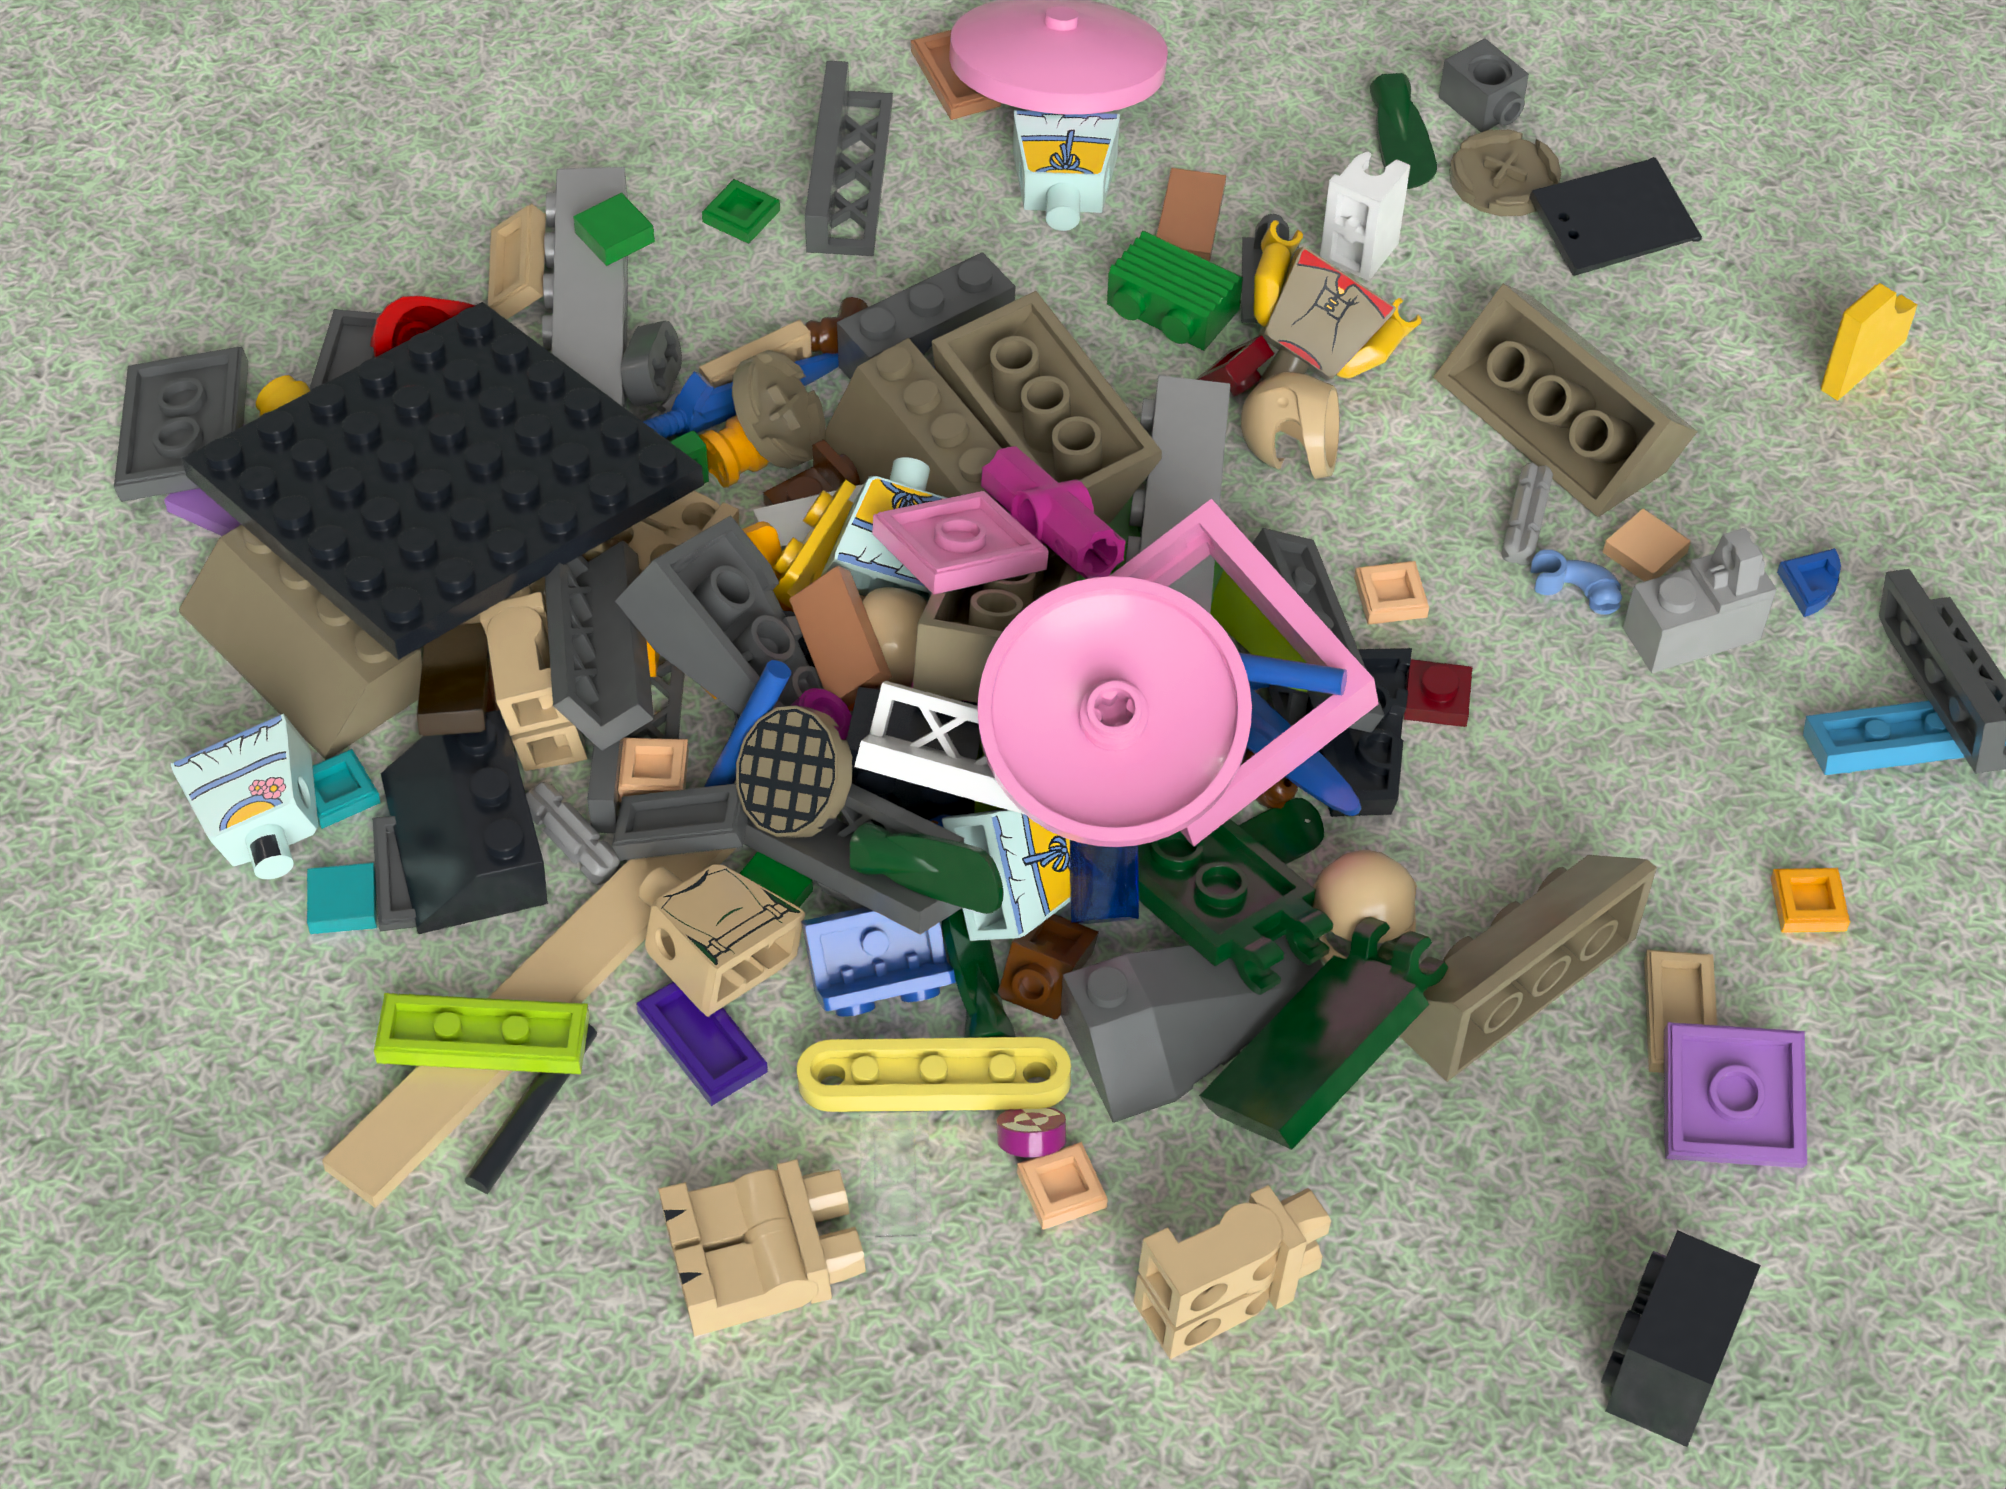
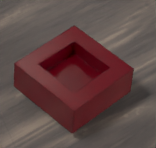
M1260 335L1230 349L1196 380L1229 383L1230 393L1235 397L1252 387L1262 378L1257 369L1275 353L1263 336Z
M1411 659V665L1408 669L1406 689L1408 690L1404 720L1467 727L1473 667Z

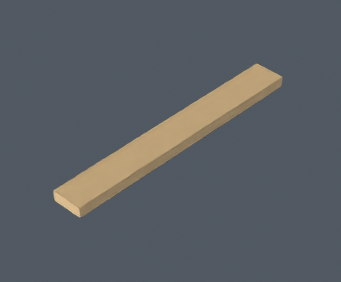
M736 848L628 860L488 998L582 1003L646 939L651 907L639 898V889L645 878L653 870L665 867L685 882L713 864L720 865ZM417 1066L322 1159L325 1171L376 1208L512 1071Z

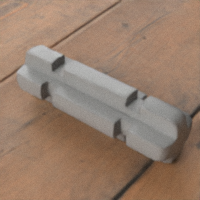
M1531 462L1521 468L1501 553L1502 558L1507 562L1529 565L1533 561L1553 478L1551 469L1546 465L1538 467Z
M541 782L534 789L526 792L532 820L539 826L541 824L546 826L543 830L545 834L574 864L578 862L583 864L580 870L592 883L601 885L607 882L621 868L620 859L617 857L614 849L608 842L604 840L598 841L601 835L570 803H561L564 797L552 784Z

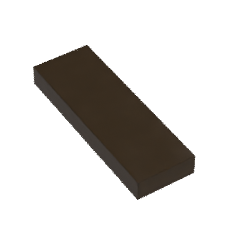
M482 623L461 624L424 645L417 706L419 735L432 736L482 732L485 730L490 654L487 636Z

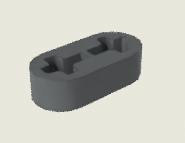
M665 320L638 326L624 353L621 362L622 382L626 395L634 406L639 407L666 401L679 374L682 364L681 346L678 335L669 321Z

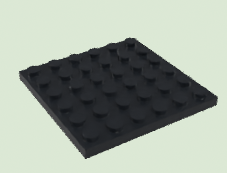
M484 302L461 311L458 315L423 333L413 336L410 340L375 358L363 362L360 366L313 388L310 392L289 403L264 413L258 419L209 442L206 446L182 458L187 478L398 660L550 574L559 563L565 565L704 485L703 470L699 463Z

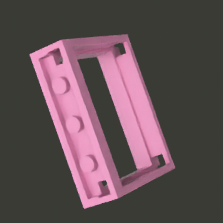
M1212 499L1110 576L1144 579L1168 587L1211 555L1307 663L1346 669L1347 682L1342 696L1335 694L1330 696L1239 767L1226 792L1216 804L1201 818L1185 829L1180 830L1193 847L1379 704L1374 678Z

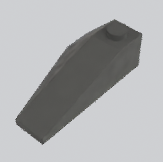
M731 515L654 559L615 600L657 653L738 715H741L765 666L771 660L781 661L791 670V676L774 709L776 707L790 706L808 689H824L816 668L809 666L798 643L803 634L796 616H785L773 591L779 584V581L770 563Z
M1283 935L1274 942L1284 952V959L1270 967L1271 970L1281 977V982L1262 995H1258L1251 991L1243 982L1231 958L1214 966L1190 945L1123 954L1063 974L1061 1017L1112 1122L1115 1123L1176 1102L1192 1090L1195 1083L1222 1064L1224 1066L1236 1057L1240 1050L1249 1044L1324 966L1319 959L1311 965L1303 963L1292 952L1285 935Z

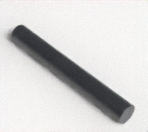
M588 1024L585 1052L597 1037V1031L590 1024ZM539 1072L466 1176L465 1183L488 1195L570 1074Z

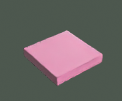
M985 491L888 510L873 515L872 534L933 594L1047 570L1049 550Z

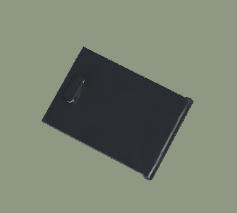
M1656 157L1532 190L1529 196L1573 276L1690 241L1698 242L1702 240L1699 230Z

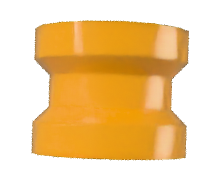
M737 415L727 419L725 428L717 432L711 429L698 435L706 444L708 471L717 478L723 488H728L737 483L740 474L746 470L757 472L765 468L769 463L767 459L759 454L746 437Z

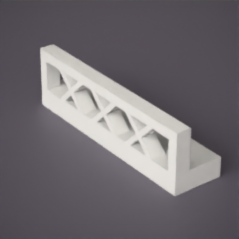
M889 681L882 683L870 733L861 740L854 767L1024 814L1007 797L997 783L986 757L983 756L973 760L960 756L947 734L948 731L965 721L979 724L978 706ZM894 700L919 707L933 731L914 742L886 735ZM935 712L956 718L942 725ZM937 738L944 751L923 745Z

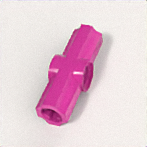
M1016 446L997 450L990 463L982 467L981 487L1010 512V515L1039 542L1048 545L1085 579L1108 577L1115 566L1124 561L1125 540L1094 514L1091 496L1081 481L1074 479L1058 483Z

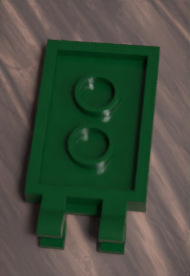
M1231 819L1194 847L1181 831L1160 840L1136 846L1104 847L1084 844V854L1212 965L1217 966L1231 958L1243 982L1251 991L1258 995H1262L1281 982V977L1271 970L1270 967L1284 959V952L1274 942L1283 935H1285L1295 956L1307 965H1311L1329 954L1330 948L1319 937L1333 930V922L1324 912L1313 908L1316 889Z
M1372 917L1362 920L1353 932L1351 951L1347 959L1333 955L1199 1095L1208 1109L1218 1117L1292 1150L1429 1005L1423 992L1430 986L1439 983L1448 970L1445 961L1427 956L1419 964L1421 954L1432 944L1431 939L1428 936L1410 931L1404 934L1396 944L1386 941L1377 950L1380 938L1388 932L1390 927L1387 922Z

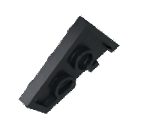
M1412 648L1358 649L1366 670L1374 678L1377 697L1385 716L1372 733L1347 728L1322 747L1319 752L1350 784L1358 797L1362 809L1355 816L1391 815L1399 796L1404 742L1401 739L1403 715L1407 708L1408 690H1406V679L1411 665ZM1308 697L1306 715L1314 709L1310 697ZM1328 807L1331 817L1348 816Z

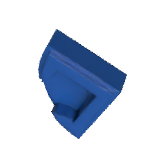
M1835 548L1780 562L1777 573L1803 617L1818 612L1832 600L1833 596L1831 597V595L1836 592L1837 582L1839 583L1841 562Z

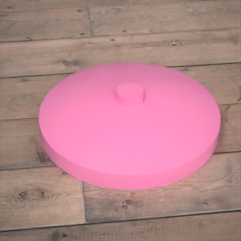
M996 0L968 11L956 21L951 31L949 61L953 71L961 81L976 92L995 101L1021 109L1044 113L1095 114L1123 109L1152 96L1164 82L1168 50L1165 40L1153 26L1134 14L1108 4L1092 0Z
M1108 576L1076 581L1061 586L1028 605L1011 621L996 641L983 670L978 694V722L983 751L997 783L1007 797L1019 810L1045 829L1061 837L1095 846L1125 847L1154 842L1185 829L1201 818L1216 804L1233 781L1242 763L1251 726L1252 703L1247 673L1240 654L1223 627L1209 612L1184 594L1165 585L1133 577Z

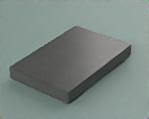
M233 347L128 366L114 488L121 502L199 489L197 485L187 478L182 458L206 446L209 442L243 426L248 374V359L243 347Z

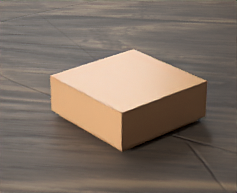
M1641 509L1605 541L1603 553L1645 582L1661 577L1688 553L1691 541L1645 509Z
M1415 561L1357 567L1355 569L1354 579L1368 625L1428 618L1429 605Z
M624 737L618 785L619 802L622 801L623 796L684 790L686 788L689 755L688 739Z
M1082 1142L1062 1148L1050 1155L1035 1157L1017 1163V1174L1042 1230L1107 1208L1108 1198Z

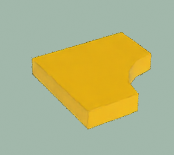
M1879 283L1878 285L1875 284L1847 308L1841 318L1821 384V391L1838 401L1899 348L1907 339L1918 304L1902 294L1896 296V292Z

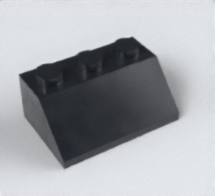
M500 710L486 713V727L482 732L422 736L381 773L390 816H395L396 820L393 830L411 907L415 909V922L418 934L548 904L544 861L510 733Z

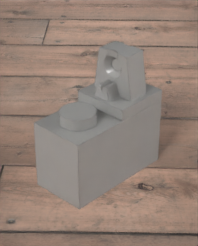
M1746 528L1723 534L1714 554L1692 560L1689 569L1634 585L1623 629L1651 673L1761 640L1777 589L1764 570L1765 562L1762 559L1763 554L1760 548L1751 541V535Z

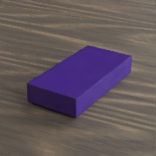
M674 982L669 983L636 1003L638 1014L711 1106L768 1072L767 1062L723 1007L707 1017Z

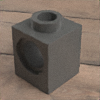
M1484 38L1444 60L1439 98L1480 132L1487 131L1498 124L1506 126L1513 123L1524 109L1529 73Z

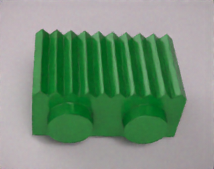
M1142 230L1140 237H1136L1134 243L1129 245L1128 250L1123 252L1122 257L1118 258L1115 265L1112 264L1108 273L1107 305L1113 307L1121 317L1127 320L1134 321L1138 319L1161 330L1168 339L1177 344L1188 343L1205 351L1240 310L1243 277Z

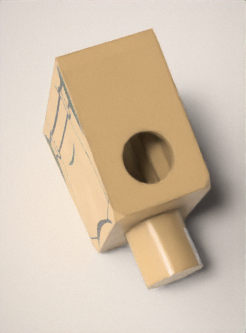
M713 864L685 882L665 867H659L645 878L639 889V898L651 907L645 940L647 953L707 1017L780 971L797 956L802 932L801 921L805 918V912L725 865Z

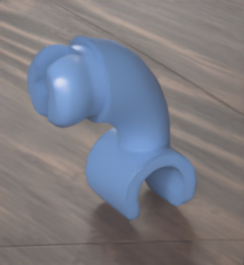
M1541 550L1534 556L1531 573L1544 572L1536 579L1535 592L1541 595H1553L1561 591L1564 583H1571L1578 586L1584 592L1585 596L1589 599L1590 608L1595 613L1607 615L1620 608V601L1622 600L1621 584L1615 575L1606 568L1591 562L1566 560L1562 554L1554 550Z

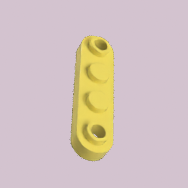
M1043 1037L830 1039L811 1045L801 1054L797 1063V1079L799 1092L804 1101L811 1107L826 1112L1042 1109L1056 1105L1067 1095L1071 1085V1061L1067 1051L1059 1043ZM829 1076H837L844 1080L840 1085L821 1084V1081ZM1033 1077L1046 1079V1081L1039 1083L1027 1082L1028 1079Z

